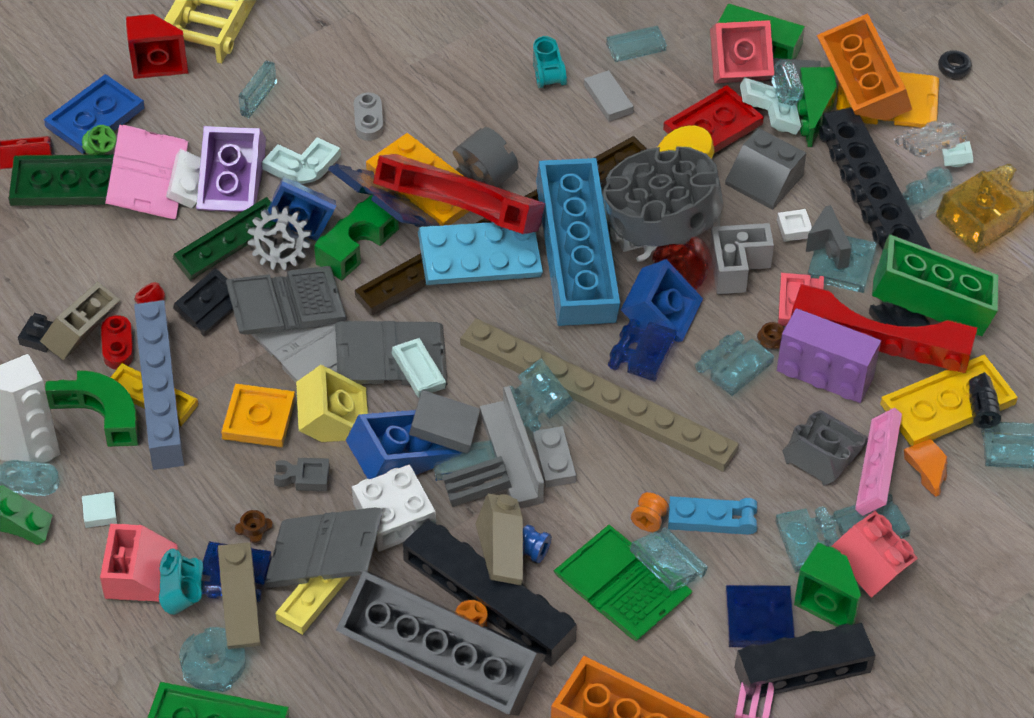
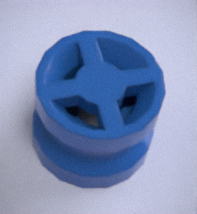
M526 525L523 528V555H528L533 562L540 563L550 547L551 534L547 532L539 533L533 526Z

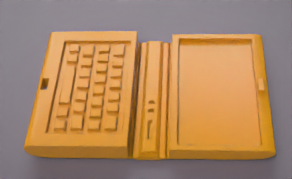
M898 72L906 87L912 110L882 121H894V125L937 129L939 78L933 75ZM839 81L836 111L851 107ZM860 116L863 123L877 125L879 120Z

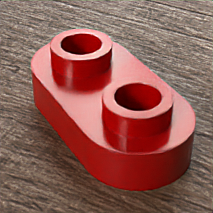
M115 315L108 317L101 325L104 363L111 369H118L122 363L129 366L134 358L131 323L124 316Z

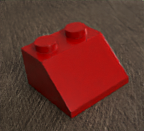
M154 14L126 17L127 41L134 79L189 74L183 30Z

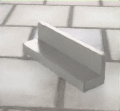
M510 386L503 387V401L480 406V416L495 458L502 456L512 486L506 489L508 495L518 500L520 509L542 504L544 502V480Z

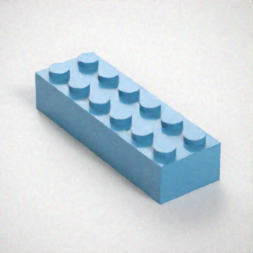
M597 159L539 161L536 185L538 199L540 202L545 203L542 226L557 326L616 323L620 299Z

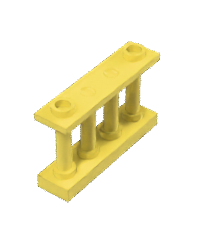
M175 0L164 20L183 30L184 41L214 47L217 63L222 64L226 55L232 52L234 40L256 0ZM202 3L232 10L228 19L196 12L195 9L197 5L200 6ZM192 21L221 28L222 30L219 36L215 37L185 30L184 28L187 23L190 24Z

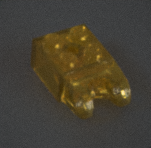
M1005 164L988 172L983 170L943 195L935 217L976 254L1013 231L1034 212V189L1020 191L1010 184L1014 178V173L1017 171L1012 164Z

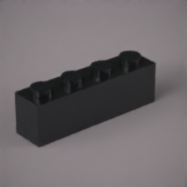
M862 623L853 625L842 624L831 630L822 632L811 631L804 636L790 639L783 637L768 644L745 646L737 651L734 668L740 684L743 683L746 691V700H752L756 685H761L759 698L766 696L769 682H772L774 686V695L871 673L876 655Z

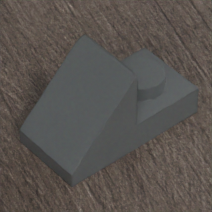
M829 205L825 206L808 233L806 252L825 248L828 258L833 259L837 269L849 267L852 247L832 206Z

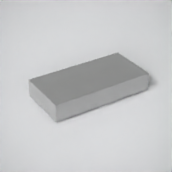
M609 70L584 78L585 88L608 122L633 113L634 106Z

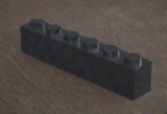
M427 519L403 542V560L460 602L466 600L481 602L487 609L488 622L510 638L545 654L544 662L552 667L576 642L577 624L569 614L559 612L549 604L546 598L540 594L535 595L525 588L523 583L516 585L491 580L485 558L477 554L467 542H461L453 537L443 525H437Z

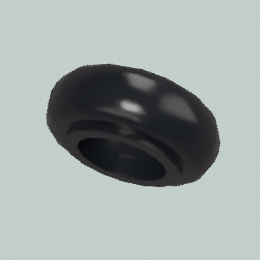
M950 50L940 56L938 67L943 75L956 79L965 77L970 73L972 62L967 54L957 50ZM950 63H957V64H959L960 66H954V65H951Z

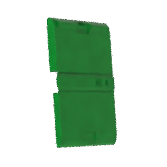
M609 524L553 570L557 577L635 641L639 640L693 593L689 587L658 562L653 564L644 557L643 551Z

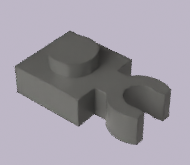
M298 458L297 465H292L285 460L276 461V472H285L283 475H274V484L276 486L285 487L295 483L296 490L327 491L330 468L329 459Z

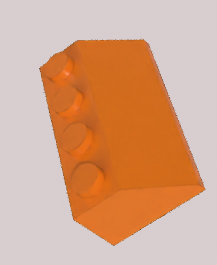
M868 13L817 35L855 115L889 120L912 110L906 87Z

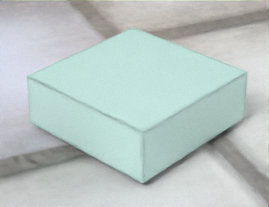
M114 492L82 496L85 528L117 524Z

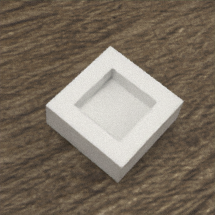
M806 209L780 212L777 215V223L784 242L808 238V233L812 226Z

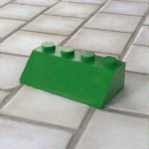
M889 234L873 278L872 296L883 302H889L906 308L910 312L933 318L937 322L949 320L977 327L976 335L982 337L998 312V274Z

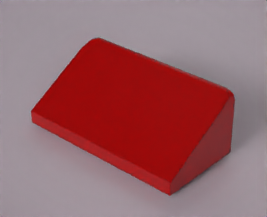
M41 136L0 140V169L13 168L14 156L52 155L51 137Z

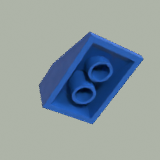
M416 410L359 414L346 438L347 444L367 479H373L386 474L391 469L401 468L409 464L415 475H418L459 458L462 452L409 435Z

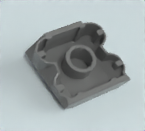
M819 410L809 416L805 425L800 424L794 428L789 443L782 451L786 464L792 463L821 480L823 486L834 482L867 445L868 437L824 411Z

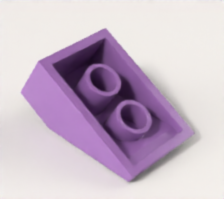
M204 126L197 210L243 212L256 204L266 146V137L260 128Z

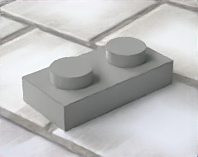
M563 426L533 431L532 439L545 488L576 483V473Z

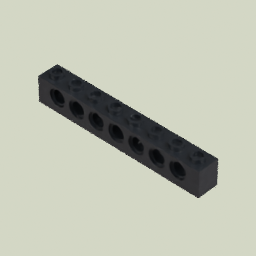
M851 107L824 113L822 126H819L820 139L822 142H826L831 160L836 162L840 169L842 181L847 182L853 202L858 203L864 223H868L872 230L875 244H879L883 251L890 234L932 250L860 115H855Z

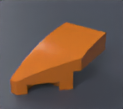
M931 439L904 449V459L921 474V484L935 497L939 496L941 484L947 478V456Z

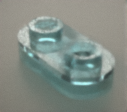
M780 59L774 66V76L771 78L779 102L793 106L801 100L804 89L794 63Z
M941 166L935 167L926 172L927 177L909 183L906 186L907 190L903 193L908 206L927 200L951 184L954 179L949 169H942Z
M10 460L0 465V486L4 485L15 493L46 496L55 492L59 487L58 471L51 464Z

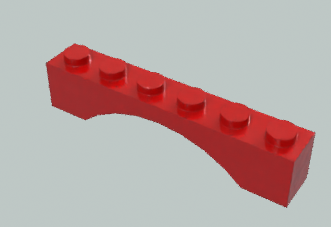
M398 154L379 155L373 184L397 192L441 201L471 211L492 221L497 226L521 234L539 231L545 207L543 202Z
M800 284L791 313L792 316L797 308L881 340L879 352L890 356H898L922 364H930L962 373L967 371L977 332V327L949 320L919 327L883 324L852 311L830 291Z

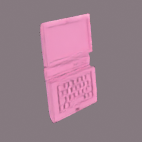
M119 125L105 204L175 220L178 202L167 198L166 195L176 154L180 149L187 151L188 141L127 125Z

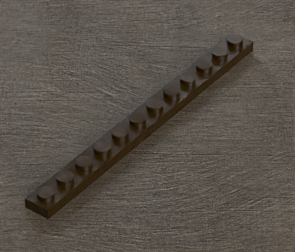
M635 136L594 157L597 159L601 187L607 184L606 178L610 170L625 158L647 149ZM537 189L525 195V197L539 201ZM483 218L476 223H490L492 221ZM421 253L355 289V298L371 316L426 286Z

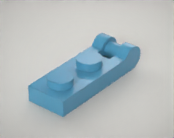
M670 496L668 529L754 534L757 531V520L754 518V515L757 513L758 504L752 498L734 501ZM732 515L742 516L740 519H732Z

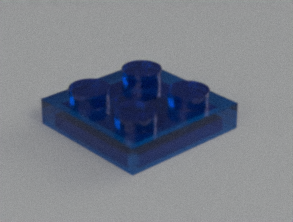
M726 585L725 597L729 647L744 648L751 644L763 645L772 643L783 637L795 638L791 586Z

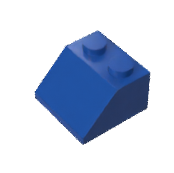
M283 176L267 211L269 214H272V207L276 205L279 212H282L285 206H289V214L291 215L299 211L300 214L297 219L299 221L307 219L308 221L303 227L304 230L312 231L308 238L317 241L336 208V200ZM273 219L271 221L276 223L278 219ZM290 223L289 227L291 230L297 232L294 225Z
M666 259L645 266L640 270L621 311L638 329L681 342L703 298Z

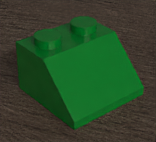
M818 542L800 568L794 605L836 627L842 624L853 625L856 622L861 592L848 557L841 554L836 548L827 547Z

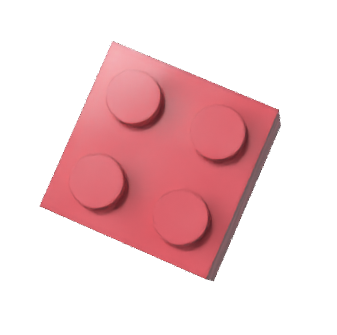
M770 20L716 23L710 29L714 84L742 82L744 77L755 81H767L774 76Z

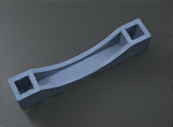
M162 300L134 304L153 470L184 466L165 303Z

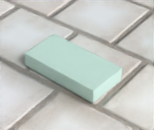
M420 338L392 347L393 357L418 398L422 390L433 393L445 389L446 381Z

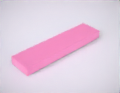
M892 408L871 420L855 508L862 516L887 503L902 413L896 408Z

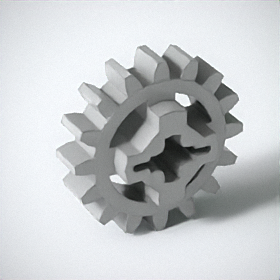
M276 205L272 207V214H269L265 209L261 212L263 220L257 217L253 219L252 222L257 227L248 230L249 234L254 235V238L248 241V245L256 246L252 255L260 254L262 256L260 264H264L268 260L271 262V269H274L280 263L282 269L285 270L288 267L289 261L294 266L299 263L297 255L305 258L307 253L303 250V247L309 248L312 244L310 241L305 240V237L310 236L312 231L304 230L303 227L308 221L307 219L302 221L297 219L300 214L299 211L291 215L289 214V206H285L283 211L279 212ZM278 219L276 226L273 228H264L268 221ZM290 223L294 225L298 234L293 233L289 227ZM279 231L283 232L282 237L287 239L281 244L277 243L276 237H273ZM262 241L267 243L270 253L264 248ZM288 247L296 248L293 253L282 256L284 249Z

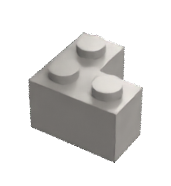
M770 223L714 226L711 228L709 251L717 294L744 293L747 288L749 269L771 268L774 244Z

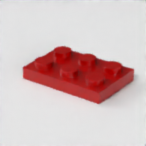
M726 85L666 120L663 130L669 134L673 130L684 126L702 127L709 132L713 140L714 153L763 125L764 116L750 104L744 103L742 97Z

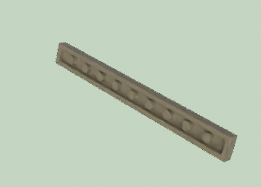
M477 318L460 338L461 346L722 472L725 471L738 451L739 443Z

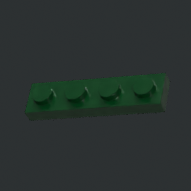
M265 197L173 254L174 262L191 281L246 247L248 241L254 238V235L249 234L248 230L257 227L252 222L253 219L257 217L263 220L261 212L264 209L268 210L271 201L268 197ZM270 220L264 225V228H273L276 226V223Z

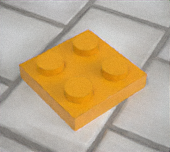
M235 383L221 431L222 439L283 447L296 400L295 391Z

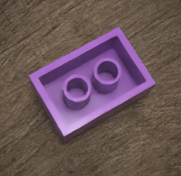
M796 308L782 333L777 371L788 377L812 384L816 388L825 389L845 399L861 403L874 378L881 340Z

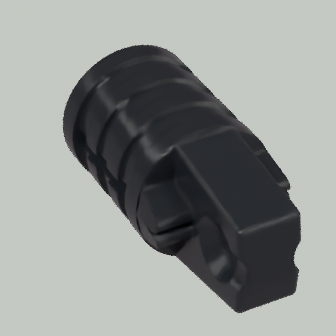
M984 372L969 379V400L974 425L982 429L997 426L1001 422V414L997 393L991 378Z

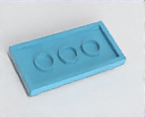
M493 222L419 227L418 237L426 285L541 277L543 273L536 232L521 234L497 226Z

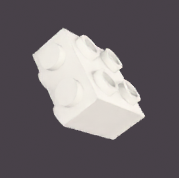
M410 464L401 468L391 469L386 474L373 479H365L352 486L353 505L356 510L374 507L383 509L374 544L378 552L404 542L427 519L436 524L435 510Z

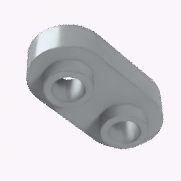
M369 92L358 95L354 99L356 134L359 138L366 141L376 140L383 134L381 99L378 95Z

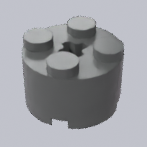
M484 127L482 130L480 128L453 150V155L459 165L456 170L460 174L494 187H499L518 170L519 165L513 151L508 154L503 147L507 144L506 141L489 127Z

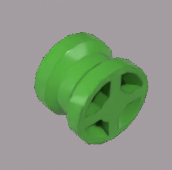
M106 125L93 127L82 138V147L89 155H103L112 150L116 144L114 131Z

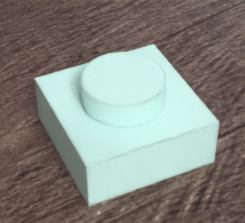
M970 141L941 145L945 166L963 167L967 163H973Z

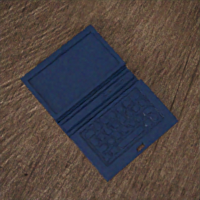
M335 164L328 168L330 172L356 192L373 195L371 200L398 221L413 224L416 227L440 226L434 218L412 203L405 195L373 184L375 175L373 171L364 169L352 170L350 166Z

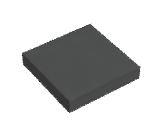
M422 390L409 435L468 454L480 409Z

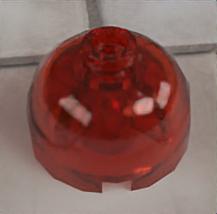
M698 236L690 238L689 242L682 245L669 244L657 246L652 255L654 263L667 259L695 290L706 281L712 269L710 249L703 239Z

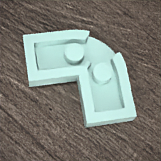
M744 77L740 84L743 102L755 108L760 107L768 110L771 127L780 132H789L796 135L801 128V123L795 103L788 105L783 99L778 97L776 94L779 89Z
M318 137L302 155L277 144L262 161V170L281 179L284 176L300 184L310 183L320 179L329 170L328 168L333 166L341 156V148Z

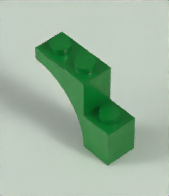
M1 485L0 531L22 537L37 545L45 542L53 515Z

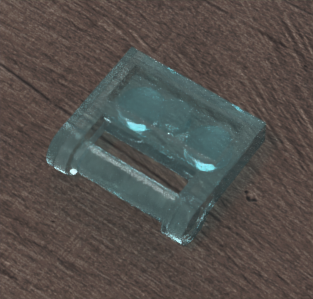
M1000 422L993 428H981L985 466L1034 469V436H1019L1034 435V423Z

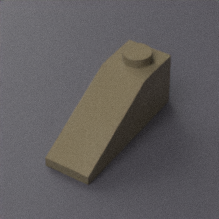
M97 281L56 317L40 342L62 360L66 359L114 309L120 299Z
M487 493L475 525L490 579L521 585L523 581V517L518 500L506 494L494 495Z
M251 542L219 545V566L227 648L236 649L261 646Z

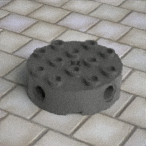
M677 146L676 151L668 150L660 152V147L629 156L610 170L606 178L607 184L603 190L605 207L611 228L620 238L632 242L634 246L686 244L690 238L712 228L724 207L717 165L707 154L690 147Z

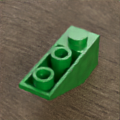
M801 67L799 79L794 80L795 96L800 97L797 101L798 115L803 116L800 122L801 136H806L807 147L813 146L819 134V126H822L823 114L831 112L834 107L837 85L832 67Z

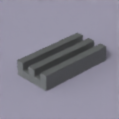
M502 456L443 475L452 507L487 496V493L493 494L512 487ZM502 476V478L484 483L485 481ZM470 486L473 487V488H470V489H467V490H464V491L455 493V491H458V490H461V489H464V488H467V487H470Z

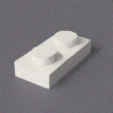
M179 150L175 157L166 195L167 198L193 208L197 203L200 157L185 150Z

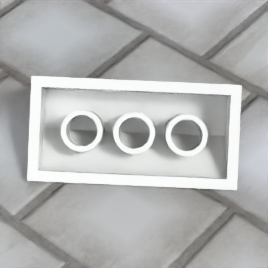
M26 354L0 365V460L29 467L49 462L59 456L60 451L43 379L29 354Z

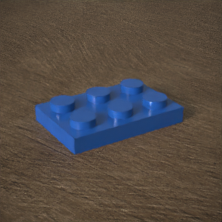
M104 74L44 119L45 127L82 154H85L86 152L82 147V138L87 131L97 125H106L113 131L117 130L119 125H123L145 108L144 100Z

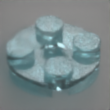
M220 627L204 629L205 633L189 636L183 643L179 653L184 680L201 690L225 692L231 689L233 683L243 674L246 666L244 648L228 649L226 629ZM213 654H218L220 661L209 664L204 659L206 657L211 658Z

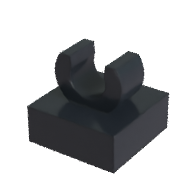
M34 312L18 336L19 345L46 353L48 348L40 340L53 322L48 321L45 315Z

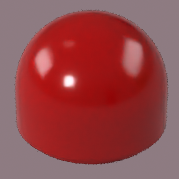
M153 282L140 289L136 293L134 300L137 304L162 300L165 303L166 296L160 284Z

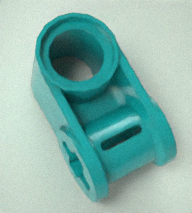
M549 36L538 37L533 43V67L538 88L542 89L544 85L557 83L566 85V68L561 59L558 43Z
M169 549L162 557L159 567V602L165 612L176 615L201 599L203 563L200 559H189L182 556L179 550Z

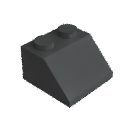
M758 128L743 144L725 180V185L773 210L802 178L806 152Z

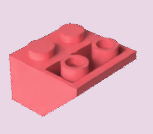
M876 511L856 523L831 546L848 557L856 581L871 598L918 559L914 554L912 546L906 540L900 539L892 530L890 521L885 516L879 515Z
M110 524L100 575L105 599L159 602L160 562L169 549L178 550V545L143 525Z

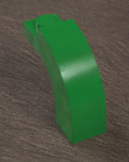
M77 370V380L46 381L45 391L50 409L85 408L96 411L104 417V432L108 447L139 445V427L133 400L127 390L116 380L101 373Z

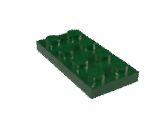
M114 154L14 156L8 197L10 206L110 205L105 204Z

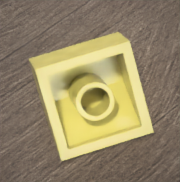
M319 365L296 382L299 431L320 442L346 441L358 415L368 414L366 387L323 365Z

